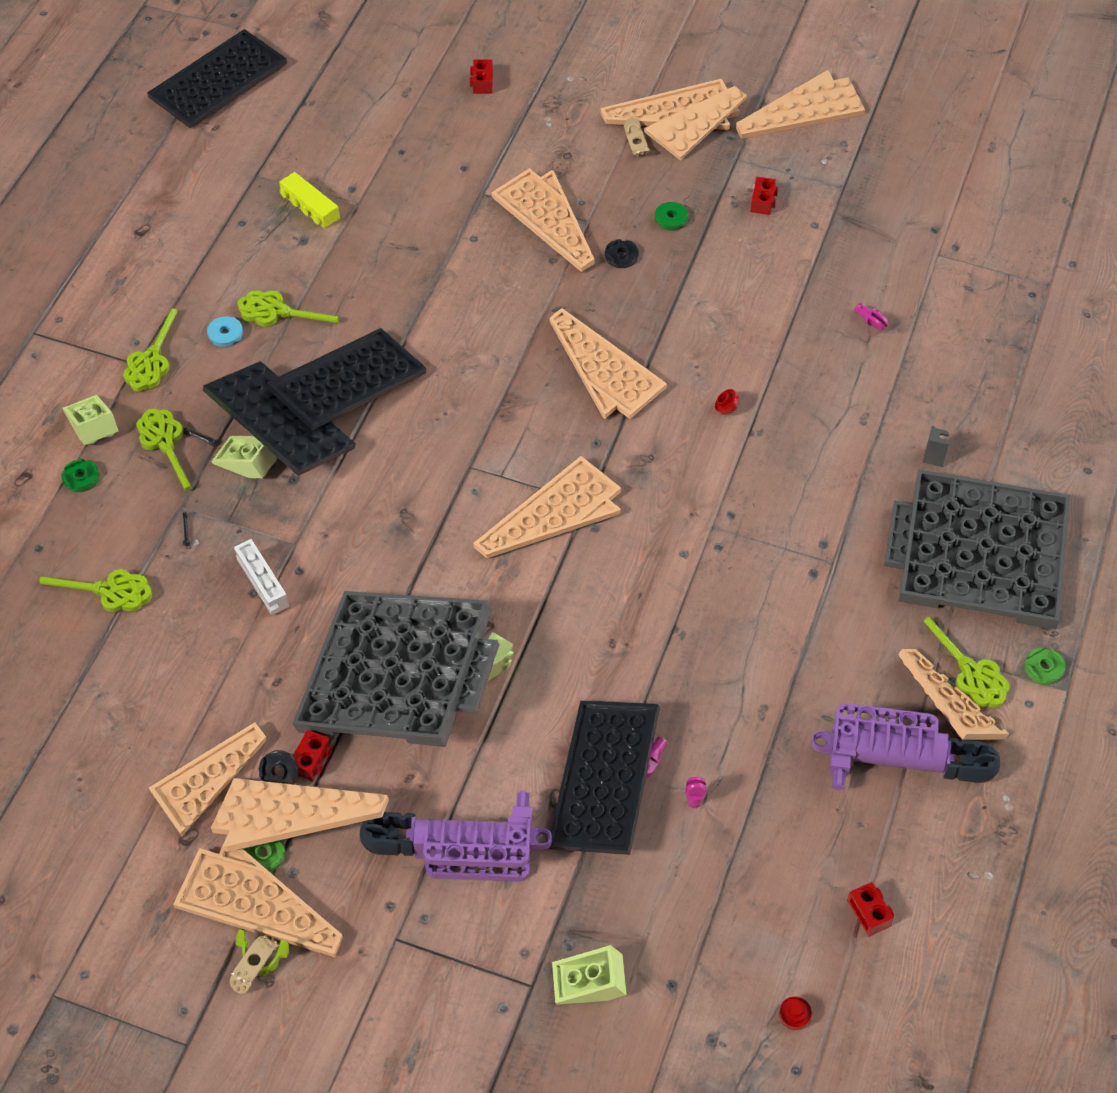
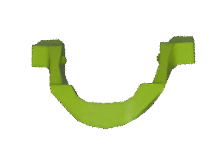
M239 929L236 936V945L242 948L243 956L247 952L248 941H246L244 930ZM280 941L275 958L269 965L263 967L257 976H266L277 968L280 958H287L289 953V943L287 941Z

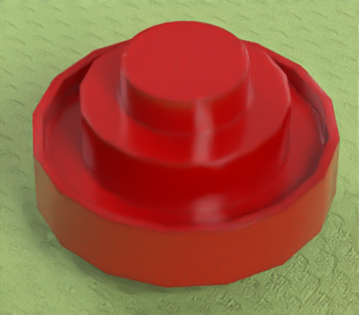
M733 389L723 391L715 401V410L721 415L735 411L740 399L739 394Z
M797 996L785 999L780 1005L779 1018L782 1024L791 1030H802L808 1026L812 1017L810 1004L805 999Z

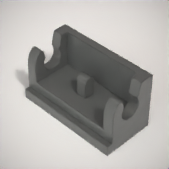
M935 426L931 427L923 463L943 467L949 440L942 439L939 436H949L948 431L937 429Z

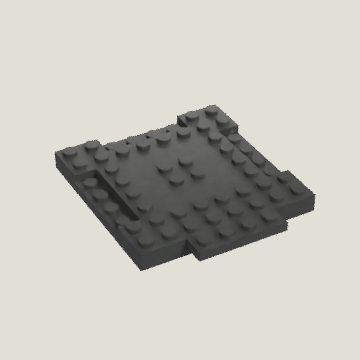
M918 469L913 504L894 501L885 555V567L903 570L899 602L938 608L939 604L1013 617L1017 618L1016 623L1056 630L1060 616L1070 495Z
M344 591L294 718L293 726L298 733H305L306 730L320 735L335 736V733L339 732L406 739L409 744L446 747L457 712L477 713L500 645L498 640L483 639L492 612L490 604L485 600Z

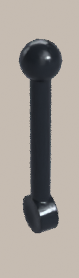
M188 427L183 430L184 434L193 435L208 442L211 446L216 445L215 440L190 431Z
M183 512L184 546L190 545L187 512Z

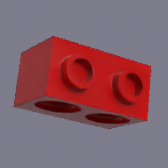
M473 59V66H470V76H473L470 77V87H473V94H492L493 59Z
M756 176L750 212L770 215L771 209H775L776 198L774 196L777 197L779 189L776 186V179Z
M306 730L293 754L299 767L300 777L314 781L316 775L321 773L325 758L330 756L332 751L329 737ZM315 746H320L318 749H312ZM306 763H311L309 766H303Z
M873 882L849 892L847 901L868 937L892 926L894 912L889 905L885 904L881 890L878 887L876 888ZM862 897H868L871 901L867 902ZM873 915L881 916L882 920L875 919Z

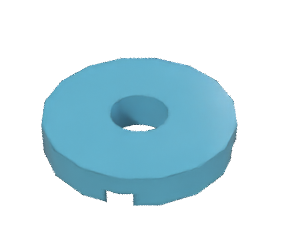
M224 316L214 319L209 324L207 334L209 340L214 345L230 347L236 341L239 342L241 340L243 328L240 321L236 318ZM224 330H228V331H229V332L226 333V334L221 333V332L224 331Z

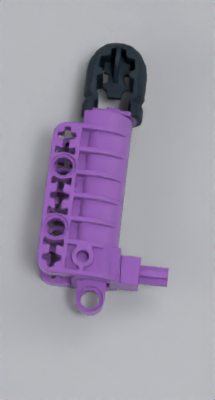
M843 703L837 707L832 732H816L811 742L812 748L815 751L830 754L829 774H833L832 788H836L839 791L840 789H845V778L848 776L850 766H853L854 762L943 773L944 779L953 780L957 778L959 781L985 783L992 780L1000 769V756L994 747L979 741L962 740L959 742L956 738H948V734L938 733V719L928 713ZM843 710L847 711V717L844 716ZM862 713H869L872 718L864 720L860 715ZM885 716H889V722L885 721ZM902 719H911L913 724L907 726L903 724ZM926 721H930L931 727H927ZM818 738H823L826 740L827 744L824 746H820L816 743L815 740ZM954 755H961V764H953Z
M524 790L517 792V804L513 806L512 817H508V822L416 819L415 813H406L403 816L401 813L384 812L383 817L363 821L359 834L363 846L373 854L398 856L402 853L404 856H413L415 853L416 859H425L426 873L431 878L492 881L526 880L530 873L531 850H545L549 848L552 843V836L546 828L531 827L532 807H529L530 793ZM397 828H411L406 833V839H410V841L400 840V829ZM543 834L548 837V841L539 843L536 838ZM434 865H438L437 872L432 870ZM444 865H447V872H444ZM451 866H462L460 872H452L450 868ZM477 866L480 867V869L486 870H480L479 873H475V870L473 869H475ZM494 867L505 868L501 874L493 872ZM519 867H522L524 870L522 875L518 874L517 871H511V874H508V868L518 870Z

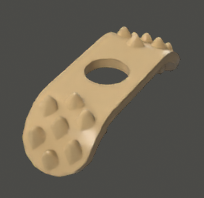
M636 118L627 119L624 123V129L633 155L638 157L639 154H647L650 150L640 122ZM635 139L642 140L640 144H633Z
M265 935L259 936L253 942L231 975L230 985L234 991L244 994L250 989L253 980L269 957L279 948L277 941ZM252 955H258L261 960L258 965L252 966L248 964V958Z

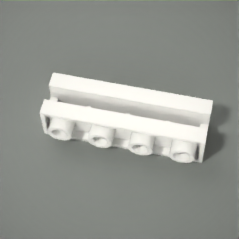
M252 539L235 546L234 550L237 554V561L270 614L274 615L288 608L289 604L285 591Z

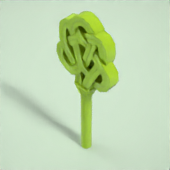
M251 291L238 300V309L243 320L248 322L255 321L259 326L270 327L276 323L277 319L290 316L338 323L339 320L338 316L291 309L288 305L283 304V297L277 291L264 293L261 291Z
M174 308L170 310L154 345L150 346L144 353L137 351L131 353L127 358L128 367L124 370L123 377L125 382L135 392H142L146 389L157 387L161 377L170 370L168 360L161 356L160 347L178 312Z
M148 409L136 423L140 434L141 446L145 450L151 451L159 448L165 453L184 490L190 491L192 487L174 453V443L183 436L182 425L174 420L173 414L168 410Z
M123 569L114 570L109 574L107 581L101 580L94 583L42 576L39 581L40 584L92 591L96 595L102 596L101 603L108 612H117L121 609L128 612H136L141 609L142 605L147 604L153 598L151 588L145 576L130 574L127 570Z
M927 617L924 623L958 660L962 672L958 674L956 686L982 708L987 706L991 708L1002 707L1010 684L1000 674V668L997 663L988 659H983L976 663L972 658L964 656L930 617Z

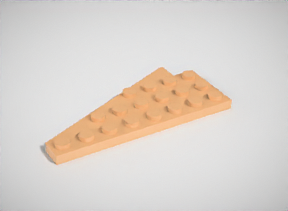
M829 70L737 122L736 129L740 138L743 139L861 116L865 114V108L849 77L833 80Z
M722 79L600 108V113L606 124L624 125L627 119L636 118L641 126H650L727 90V87ZM738 107L727 118L739 116L740 110ZM727 118L715 129L729 130L730 123Z
M529 168L491 192L494 200L579 271L583 272L594 264V257L553 170L540 177Z
M563 308L550 317V324L604 419L616 409L631 419L667 388V383Z
M580 456L475 541L473 546L485 558H490L617 516L621 513V509L611 500L621 493V487Z
M234 778L211 829L213 833L227 835L223 848L226 852L380 818L383 817L389 799L387 795Z
M222 846L220 853L217 854L199 848L173 904L176 909L257 934L266 935L273 939L284 940L290 944L332 957L336 956L343 939L342 934L243 849L226 852Z

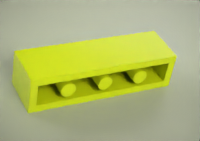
M293 172L279 182L282 197L291 201L306 216L311 217L317 225H321L325 229L340 219L339 207L296 172Z

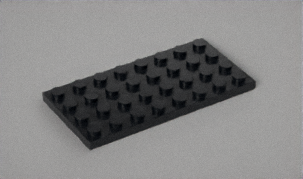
M243 29L148 91L147 95L148 98L180 122L192 128L286 65L287 58L246 29Z
M379 328L267 382V389L311 430H314L426 374L427 368L387 332Z
M261 361L203 385V392L298 476L355 449L356 443L331 421L314 430H311L267 389V382L279 376Z
M580 700L550 831L552 843L549 849L631 854L660 711L658 704Z

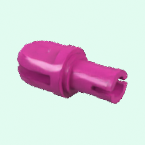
M861 302L858 303L860 307L855 306L854 312L864 317L866 324L872 325L880 331L888 326V320L876 308L869 309Z
M658 736L652 745L646 778L654 773L661 762L659 756L668 745V742L662 737Z
M691 777L686 782L685 795L688 798V805L690 807L698 808L701 805V800L706 795V782L702 777Z

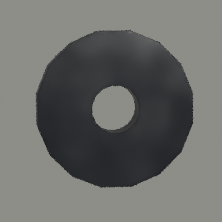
M622 239L611 241L605 248V260L616 268L631 267L639 258L638 247L630 240L622 241ZM619 252H624V253H626V254L620 255V254H618V253H619Z
M274 750L266 754L260 761L258 769L261 781L291 785L297 782L299 767L295 758L290 753L283 750ZM276 766L282 769V776L276 774Z

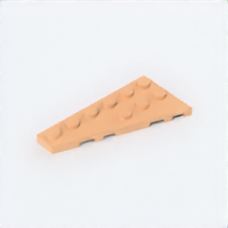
M733 86L644 128V132L681 161L746 100L747 95Z
M901 649L898 655L902 659L903 664L909 668L914 678L924 688L925 693L931 697L935 706L940 709L947 722L953 726L957 735L962 740H1004L1008 737L1009 733L1005 729L1001 731L994 725L996 721L991 716L983 715L979 711L980 706L957 686L953 688L947 682L949 678L944 674L934 671V665L918 650Z
M255 722L149 787L151 794L181 837L267 741L266 736Z

